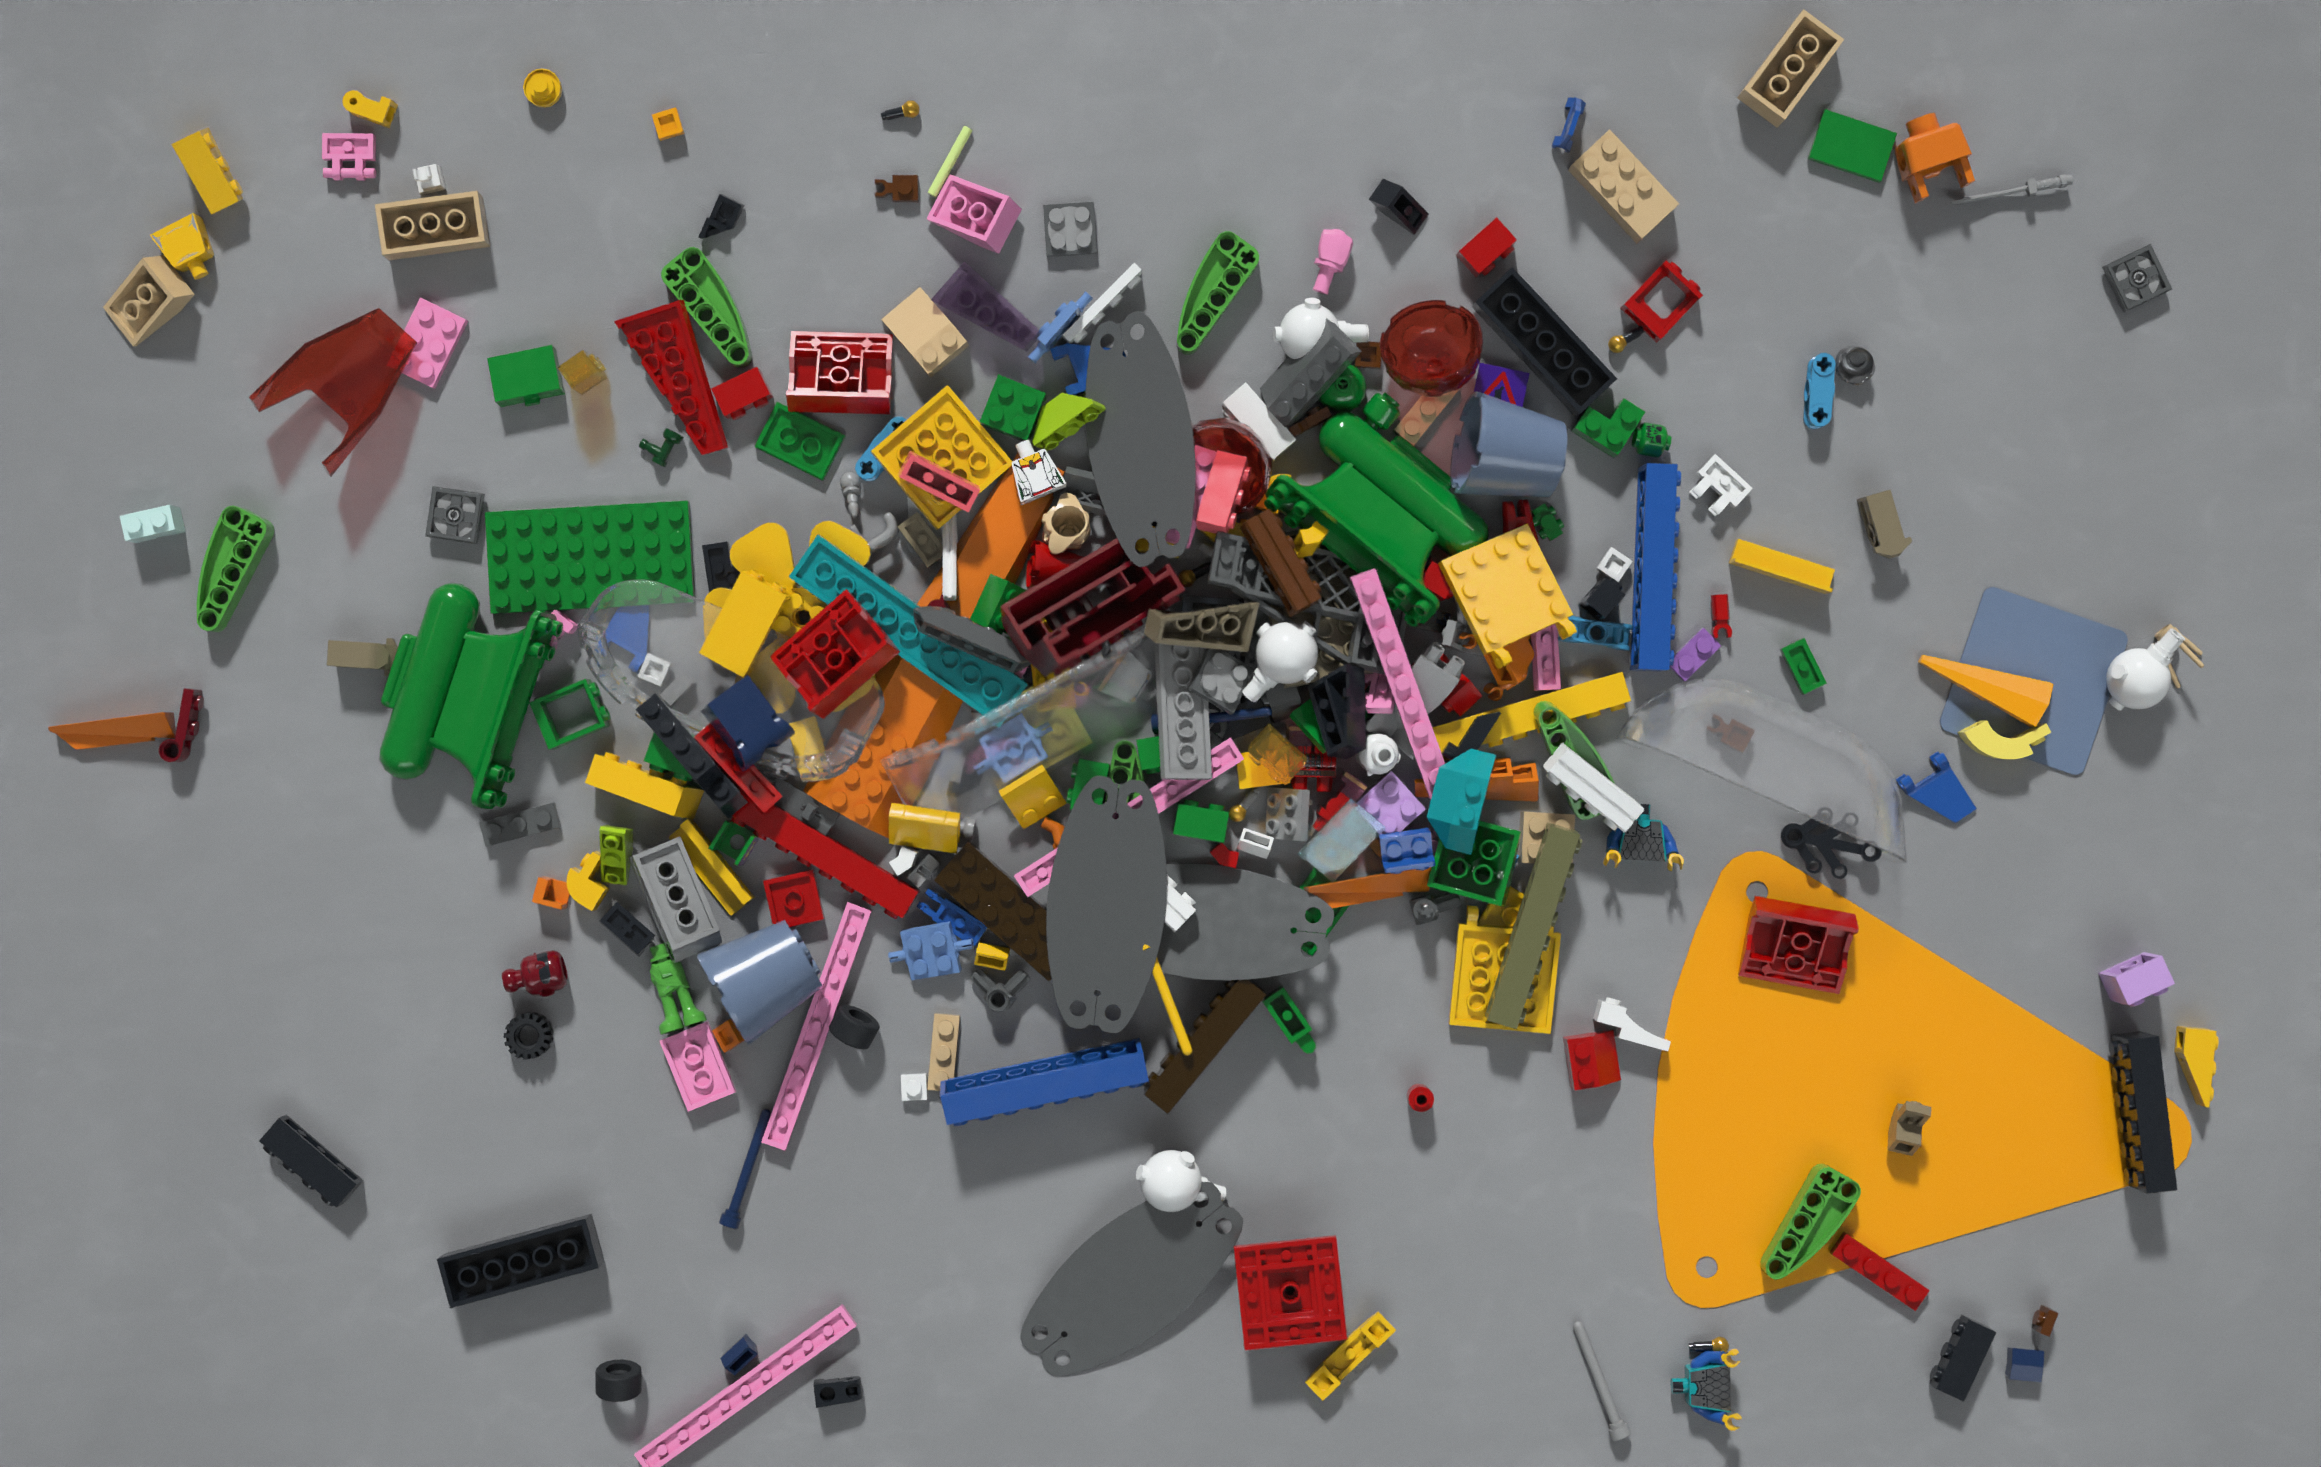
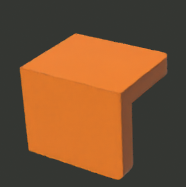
M545 876L538 877L532 902L561 910L566 909L570 898L567 882Z

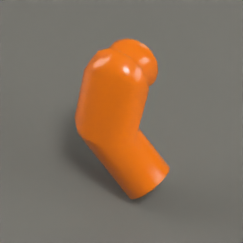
M1046 816L1040 827L1052 833L1054 840L1052 847L1056 849L1065 826Z

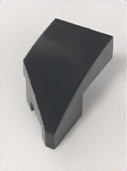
M719 194L710 217H707L699 238L704 239L733 229L745 205L723 194Z

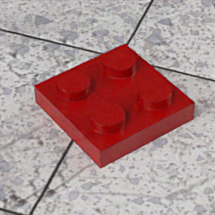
M814 869L763 880L772 924L785 920L788 926L792 927L825 919Z

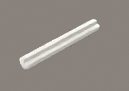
M956 514L942 526L943 599L945 601L957 599Z

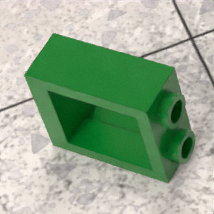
M583 679L529 702L549 750H555L610 726L608 720L611 719L607 707L605 705L602 706L598 697L601 696V692L596 682L592 683L591 679ZM585 689L599 723L560 738L547 704Z

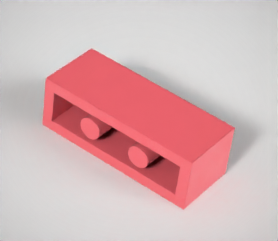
M1217 450L1196 517L1198 530L1217 534L1218 531L1229 533L1230 528L1234 529L1237 520L1235 510L1237 505L1241 506L1244 497L1242 487L1244 482L1249 481L1251 475V467L1248 466L1247 457Z
M912 451L909 452L898 473L900 478L968 513L980 492L978 485Z

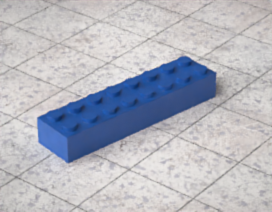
M1646 463L1638 468L1632 605L1633 630H1631L1630 656L1631 671L1661 672L1670 670V666L1674 664V651L1670 650L1671 640L1675 638V625L1671 624L1672 614L1676 612V599H1672L1673 589L1677 587V574L1673 573L1674 563L1678 561V548H1674L1675 537L1679 535V522H1675L1676 512L1680 510V497L1676 496L1677 486L1681 484V471H1677L1678 464Z
M1140 1038L940 1081V1098L946 1124L961 1126L968 1123V1120L978 1118V1120L984 1121L1000 1113L1012 1115L1017 1113L1019 1109L1028 1108L1035 1110L1043 1107V1104L1051 1102L1063 1104L1069 1101L1070 1098L1079 1097L1080 1099L1092 1097L1094 1093L1102 1091L1104 1093H1114L1121 1087L1137 1088L1143 1086L1144 1082H1149Z

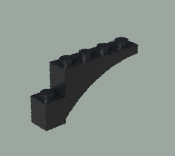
M656 693L635 709L728 819L748 803Z

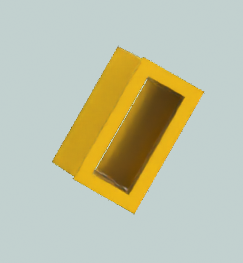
M1315 521L1311 528L1300 530L1294 540L1296 546L1294 551L1298 558L1312 556L1321 545L1329 530L1317 521Z
M979 942L974 965L1005 971L1011 948Z

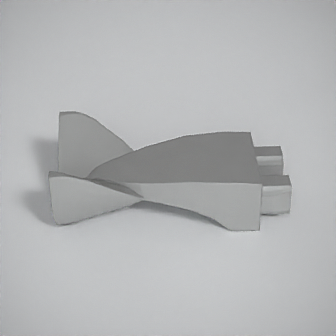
M1433 642L1426 650L1423 648L1411 668L1427 714L1438 707L1452 692L1460 680L1461 671L1465 664V661L1454 655L1448 664L1440 660L1445 649L1436 642ZM1396 704L1394 705L1393 714L1375 713L1366 723V730L1386 734L1391 737L1402 751L1413 760L1414 754Z

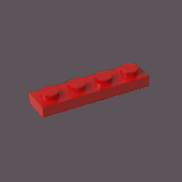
M711 723L693 737L719 769L762 815L783 797L754 765L746 771L740 769L732 749L727 746Z
M1843 1232L1829 1252L1914 1311L1918 1309L1930 1291L1845 1232Z

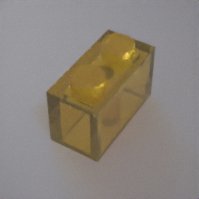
M584 350L557 367L570 387L581 395L607 379L603 372L606 370V367L602 361L593 353L589 355Z
M1270 724L1248 745L1249 758L1258 766L1264 765L1269 770L1267 772L1268 775L1277 783L1281 781L1286 785L1307 763V757Z

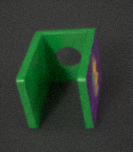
M731 819L725 820L708 849L723 852L736 860L734 865L741 866L744 865L760 838L754 835L753 831L737 825ZM736 834L743 836L745 839V845L741 849H734L730 844L731 838Z

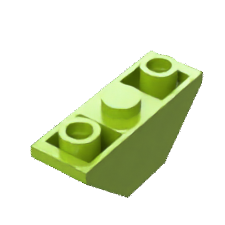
M1060 393L1042 406L1032 443L1034 446L1046 451L1055 449L1062 440L1076 434L1079 428L1086 423L1097 419L1099 414L1106 410L1103 404L1089 398Z
M610 825L600 826L601 880L611 884L627 885L631 865L628 858L632 856L633 829Z

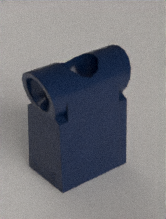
M749 675L709 702L701 711L727 746L732 749L734 758L742 771H746L761 760L765 749L780 746L795 735L794 729L785 720L776 715L775 710Z

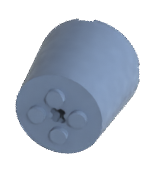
M1473 392L1467 399L1459 418L1460 421H1463L1460 435L1455 434L1453 442L1450 481L1451 487L1455 488L1454 493L1526 497L1551 496L1565 469L1567 451V428L1565 423L1490 395Z
M785 920L697 955L713 986L716 985L723 998L720 1000L748 1045L823 987L817 976L821 971L796 929L791 931Z

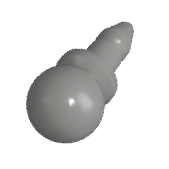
M847 472L841 477L840 485L843 489V496L847 497L848 509L852 517L855 518L859 509L857 496L861 493L859 489L860 478L853 472Z

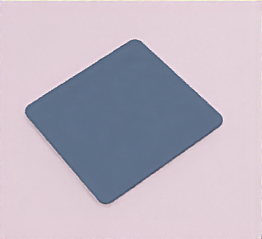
M1990 587L1983 592L1959 663L2054 684L2049 705L2038 722L2047 723L2051 733L2044 736L2046 740L2035 746L2029 744L2034 754L2023 758L2072 775H2077L2085 769L2110 695L2106 683L2108 667L2116 656L2125 651L2128 638L2121 630L1996 587ZM1953 683L1940 718L1941 728L1956 735H1959L1957 732L1979 720H1987L1990 727L1998 735L2005 738L2014 737L2031 728L1989 702L1980 700Z

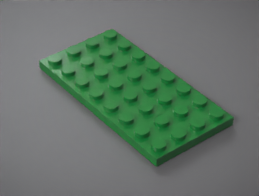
M690 501L485 512L490 614L534 612L536 610L554 611L695 603Z

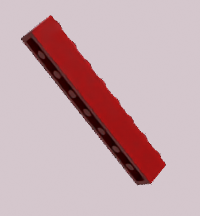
M742 794L748 803L732 815L731 821L741 827H745V825L755 829L753 834L765 841L767 838L775 841L777 849L786 854L791 851L798 855L796 860L808 867L811 864L820 869L818 873L829 880L833 877L842 882L840 886L851 893L855 890L863 895L862 900L872 906H875L876 903L885 908L883 912L894 919H897L898 916L901 918L906 916L920 890L832 837L825 836L775 804L762 815Z

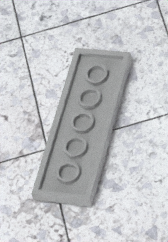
M1154 642L1161 780L1212 779L1208 701L1188 690L1206 648L1158 644Z

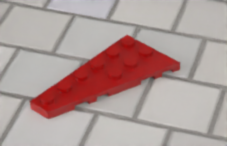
M678 300L614 321L628 338L626 341L630 347L634 348L640 356L642 365L661 394L666 396L671 403V409L675 415H678L686 426V432L700 453L706 455L728 448L684 300Z

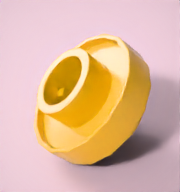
M541 68L527 75L524 80L523 90L525 96L532 104L537 107L546 108L558 102L562 94V85L555 73Z

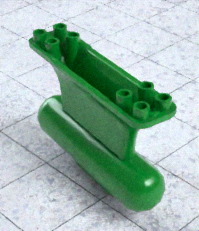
M1338 412L1323 423L1319 433V446L1324 454L1340 467L1323 481L1309 486L1300 485L1287 475H1279L1266 491L1267 499L1264 501V505L1267 509H1271L1272 512L1277 510L1282 512L1286 516L1284 518L1285 523L1291 528L1299 526L1302 530L1309 529L1317 521L1329 531L1322 544L1358 574L1375 568L1389 608L1391 610L1399 608L1406 614L1404 616L1405 621L1415 627L1418 623L1427 622L1440 606L1438 598L1425 587L1423 580L1425 565L1434 546L1436 545L1451 557L1486 542L1489 537L1488 525L1481 516L1449 491L1452 488L1450 476L1401 436H1396L1389 442L1357 415L1351 412Z
M449 583L436 588L431 594L417 636L404 634L400 639L381 697L382 705L393 710L380 747L379 761L384 770L398 779L409 780L426 772L431 764L436 748L458 760L471 774L474 782L471 797L473 806L483 809H493L495 806L502 808L508 797L507 793L502 792L504 783H511L515 777V769L511 768L510 765L522 723L540 669H542L545 660L551 661L555 655V647L550 646L552 635L560 636L563 630V623L557 621L554 614L536 610L532 613L527 626L519 632L506 635H490L475 632L474 629L480 614V602L470 588L462 584Z

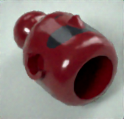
M555 950L537 954L533 953V955H529L521 960L520 969H506L502 973L505 991L509 993L516 992L519 988L525 987L526 991L531 995L548 997L552 996L555 991L563 989L568 982L564 959L561 953Z

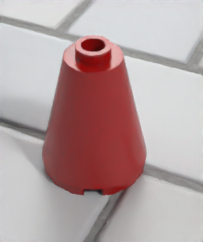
M1033 540L1029 548V553H1033L1026 565V587H1029L1028 590L1084 557L1066 550L1058 555L1052 554L1048 549V544Z

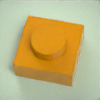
M676 107L652 114L660 141L685 134Z

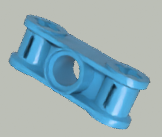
M1827 353L1817 355L1807 365L1803 421L1808 428L1813 430L1827 425L1832 417L1836 363L1833 356ZM1820 361L1823 366H1826V369L1822 371L1821 367L1817 366V363ZM1816 412L1818 416H1822V419L1817 421L1816 417H1813V414Z
M898 416L892 418L885 428L872 440L867 450L857 461L855 470L863 480L874 481L884 471L882 465L870 451L895 430L894 427L896 425L900 426L906 421L905 418ZM865 464L868 466L873 464L871 468L874 471L871 474L868 472L864 474L865 470L862 467Z
M1571 616L1568 620L1575 625L1577 633L1564 640L1558 636V641L1583 643L1630 651L1628 642L1633 625L1601 622ZM1593 626L1598 627L1601 631L1598 640L1593 639L1590 635V630Z

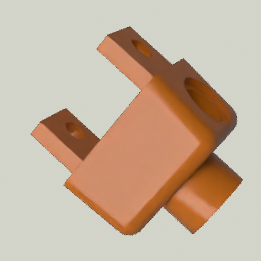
M1930 113L1905 124L1909 138L1905 139L1895 148V157L1902 182L1908 181L1915 203L1929 197L1923 178L1929 179L1938 176L1943 169L1953 165L1960 188L1966 187L1975 181L1968 161V157L1972 153L1962 128L1958 123H1951L1940 127L1936 113Z

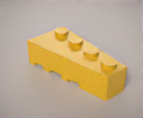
M605 752L604 756L594 755L585 781L586 784L675 817L695 818L704 790L687 785V781L673 776L672 779L664 777V772L661 773L652 769L649 771L644 770L640 763L631 760L624 763L619 761L620 756Z

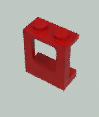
M1667 260L1620 308L1639 327L1641 326L1644 332L1656 343L1703 296L1699 292L1701 288L1691 279L1688 281L1681 274L1682 270L1674 262L1669 263ZM1668 277L1685 293V299L1667 318L1663 319L1645 303L1644 298L1662 278Z

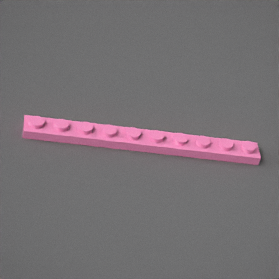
M1374 568L1350 577L1431 801L1439 767L1444 765L1445 762L1377 571Z
M1231 737L1211 749L1212 779L1244 760ZM1212 779L1163 780L1150 788V791L1155 800L1158 814ZM1139 795L1127 804L1133 809H1138L1143 804V798ZM1114 813L1112 815L1113 819H1118L1119 814ZM1057 848L1014 875L1027 897L1050 883Z
M847 902L820 977L823 987L813 996L762 1138V1143L784 1151L787 1149L830 1030L829 1025L835 1016L871 916V909Z
M841 1304L646 1444L634 1456L642 1467L663 1466L857 1326V1323L844 1305Z

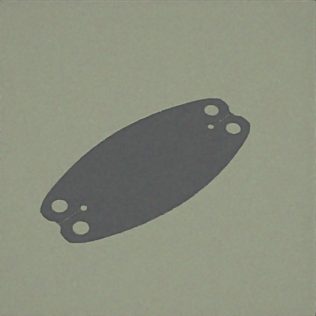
M1137 311L1127 315L1123 322L1118 324L1112 321L1104 322L1096 328L1089 352L1085 398L1101 403L1106 408V410L1099 414L1097 419L1086 423L1089 457L1102 505L1114 533L1129 559L1135 565L1144 567L1152 564L1156 557L1164 555L1167 558H1175L1182 555L1185 551L1193 519L1196 469L1192 423L1180 377L1159 331L1147 315ZM1135 324H1141L1144 327V335L1139 340L1133 339L1130 334L1131 328ZM1106 334H1111L1114 337V345L1109 350H1104L1101 347V339ZM1124 348L1128 351V355L1126 357L1122 355ZM1154 521L1157 522L1156 528L1152 527V522ZM1170 529H1176L1180 534V539L1175 545H1169L1166 542V533ZM1140 538H1145L1149 542V549L1145 554H1138L1135 549V544Z
M1094 776L1079 794L1057 848L1047 898V950L1056 1001L1063 1019L1072 1028L1084 1029L1088 1025H1096L1104 1032H1120L1134 1015L1147 987L1157 958L1166 913V856L1158 810L1152 792L1144 781L1128 780L1124 784L1114 783L1109 777ZM1097 788L1104 789L1108 794L1106 803L1098 805L1092 800V793ZM1136 792L1142 796L1143 804L1140 808L1133 809L1128 806L1127 797L1129 794ZM1118 813L1119 818L1113 819L1112 815ZM1145 944L1150 947V948H1147V949L1143 950V946H1144ZM1099 990L1100 996H1095L1094 991ZM1080 1000L1085 1003L1086 1012L1082 1016H1075L1071 1013L1070 1005L1073 1001ZM1117 1005L1121 1010L1120 1018L1115 1021L1109 1020L1105 1016L1107 1006Z
M1166 864L1167 875L1178 884L1175 889L1181 895L1186 892L1196 902L1193 905L1196 911L1175 932L1164 923L1157 954L1163 973L1204 980H1248L1299 972L1315 967L1329 957L1330 943L1326 939V931L1332 926L1334 911L1319 897L1281 880L1243 869L1210 864ZM1310 908H1318L1321 912V919L1316 923H1310L1305 918V913ZM1293 927L1297 929L1295 934L1290 932ZM1310 941L1316 944L1317 953L1314 956L1305 957L1301 953V946L1305 942Z
M1201 1182L1200 1192L1206 1193L1209 1197L1207 1206L1199 1208L1192 1203L1183 1210L1165 1212L1145 1201L1120 1215L1093 1234L1058 1269L1030 1309L1023 1323L1020 1335L1022 1343L1029 1350L1037 1351L1043 1357L1042 1364L1051 1375L1066 1376L1081 1372L1133 1349L1170 1324L1207 1287L1234 1248L1243 1226V1217L1236 1209L1225 1206L1221 1201L1220 1191L1212 1182ZM1221 1218L1228 1219L1232 1224V1228L1227 1234H1221L1216 1230V1222ZM1197 1221L1202 1222L1201 1227L1196 1226ZM1041 1324L1047 1328L1048 1334L1046 1338L1037 1340L1032 1336L1031 1331L1035 1325ZM1066 1331L1068 1335L1067 1337H1061V1333ZM1060 1350L1067 1351L1071 1357L1070 1362L1065 1366L1058 1365L1055 1362V1354Z

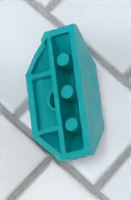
M1469 749L1439 767L1427 819L1446 849L1471 855L1496 758L1495 754Z

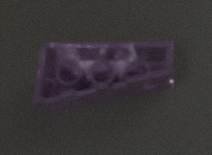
M963 262L931 299V301L1022 350L1028 351L1040 336L1038 334L1040 328L966 262Z

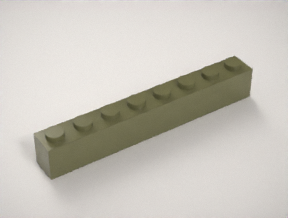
M1547 822L1486 1009L1485 1017L1488 1021L1517 1029L1518 1024L1523 1023L1527 1009L1524 1008L1526 999H1531L1533 995L1534 984H1532L1534 975H1539L1542 967V960H1540L1542 950L1546 951L1549 946L1550 936L1547 935L1550 926L1554 927L1558 918L1556 908L1558 902H1563L1566 888L1563 886L1566 878H1570L1572 875L1574 863L1571 862L1574 853L1578 854L1582 845V839H1579L1580 834L1575 830Z

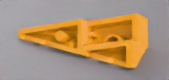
M1921 655L1918 663L1980 700L1989 702L2029 727L2037 726L2050 702L2054 685L2050 682L1927 655Z

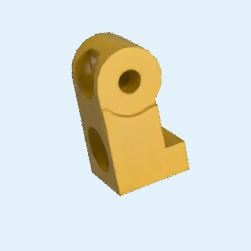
M355 90L348 91L342 101L344 108L352 115L386 128H390L398 106L389 98L381 96L380 102H376Z

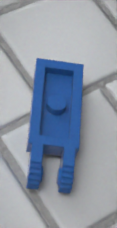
M928 888L925 892L927 896L940 903L941 906L935 912L929 905L919 901L917 907L931 916L932 920L936 923L951 921L954 935L962 940L972 938L975 947L987 927L975 916L948 898L944 899L941 895Z

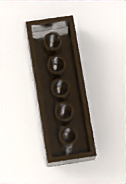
M968 841L934 881L1046 980L1050 981L1052 978L1047 950V909L1032 895L1027 897L1021 886L972 842Z
M1251 979L1227 980L1224 984L1227 989L1222 995L1217 993L1208 1004L1210 1007L1206 1014L1201 1012L1192 1023L1194 1029L1189 1034L1186 1033L1192 1047V1053L1188 1056L1184 1055L1177 1041L1175 1052L1173 1054L1168 1052L1160 1061L1161 1069L1157 1073L1152 1071L1148 1076L1149 1082H1144V1095L1165 1113L1169 1114L1266 996L1265 991Z

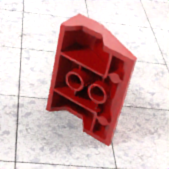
M791 331L788 390H786L788 412L890 415L893 334Z
M845 589L776 650L770 658L784 677L800 692L808 703L807 708L809 711L824 719L900 651L855 597Z
M1754 896L1748 917L1738 975L1839 994L1847 970L1848 951L1853 935L1859 931L1856 915Z

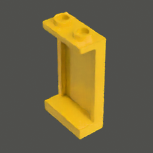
M753 569L750 572L741 571L699 651L701 655L743 678L751 675L754 669L752 665L785 602L792 596L786 592L787 588L774 581L771 584L763 580L765 576Z

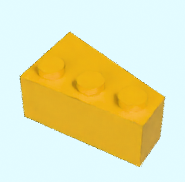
M209 127L171 144L211 215L243 199L241 195L243 190L238 181L233 179L229 171L230 167L222 156Z

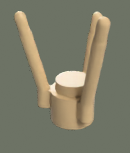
M2170 623L2158 631L2154 637L2160 641L2170 628L2177 632L2179 630ZM2182 635L2185 640L2179 647L2200 668H2203L2204 664L2191 650L2198 655H2202L2203 652ZM2170 662L2168 667L2171 679L2175 687L2179 689L2181 685Z

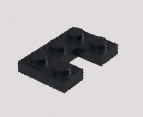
M729 542L702 545L709 592L721 587L732 590L741 572L732 566Z

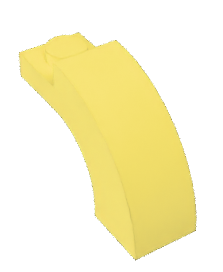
M1979 720L1957 733L1966 745L1983 756L1994 759H2019L2034 754L2029 744L2035 746L2046 740L2044 736L2050 734L2051 731L2047 723H2038L2036 727H2031L2014 737L2005 738L1998 735L1990 727L1987 720Z

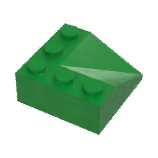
M1480 821L1471 855L1446 849L1439 838L1434 857L1435 866L1431 868L1427 886L1505 907L1515 867L1521 831Z

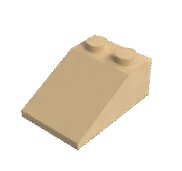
M164 255L145 257L140 260L103 308L134 347L177 315L195 294Z
M921 287L881 319L930 378L969 346L967 340Z

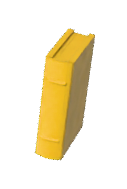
M892 803L889 812V844L957 854L958 843L960 842L961 813Z

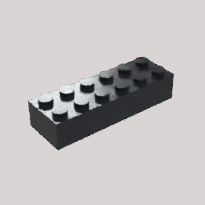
M1513 267L1473 304L1472 308L1575 417L1580 415L1617 380L1615 375Z
M2142 1031L2112 1034L2111 1042H2109V1052L2114 1058L2115 1067H2112V1077L2117 1083L2118 1092L2115 1093V1102L2117 1107L2120 1108L2121 1117L2118 1118V1127L2120 1132L2123 1133L2124 1143L2121 1144V1152L2123 1157L2126 1158L2125 1180L2129 1183L2130 1187L2146 1194L2177 1190L2159 1036Z
M592 1214L448 1252L437 1258L450 1309L598 1269L605 1263Z

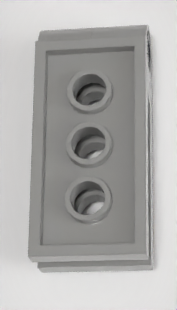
M681 837L628 858L673 963H677L722 943L719 927ZM661 864L669 868V875L667 877H663L659 873V866ZM671 888H675L679 892L677 901H673L669 897V890ZM681 911L686 912L689 916V921L686 925L682 924L679 920Z

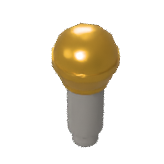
M1253 788L1239 804L1237 803L1230 808L1229 817L1234 822L1244 820L1246 810L1259 794L1257 789Z

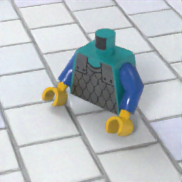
M1640 804L1644 811L1634 820V823L1626 832L1619 828L1615 831L1612 829L1607 836L1606 856L1603 860V865L1605 866L1608 864L1609 859L1615 862L1614 867L1617 868L1621 859L1666 862L1668 858L1667 869L1669 871H1672V863L1679 864L1680 870L1683 868L1684 859L1679 855L1676 841L1668 827L1662 823V820H1650L1651 804Z
M1731 1349L1727 1354L1724 1351H1705L1694 1358L1690 1364L1685 1365V1378H1671V1393L1685 1394L1687 1404L1691 1406L1694 1412L1705 1419L1722 1425L1725 1424L1731 1431L1737 1430L1740 1427L1733 1425L1732 1418L1740 1420L1742 1419L1741 1415L1734 1413L1728 1416L1727 1412H1731L1730 1367L1734 1368L1741 1362L1732 1360L1731 1355L1735 1356L1739 1351Z

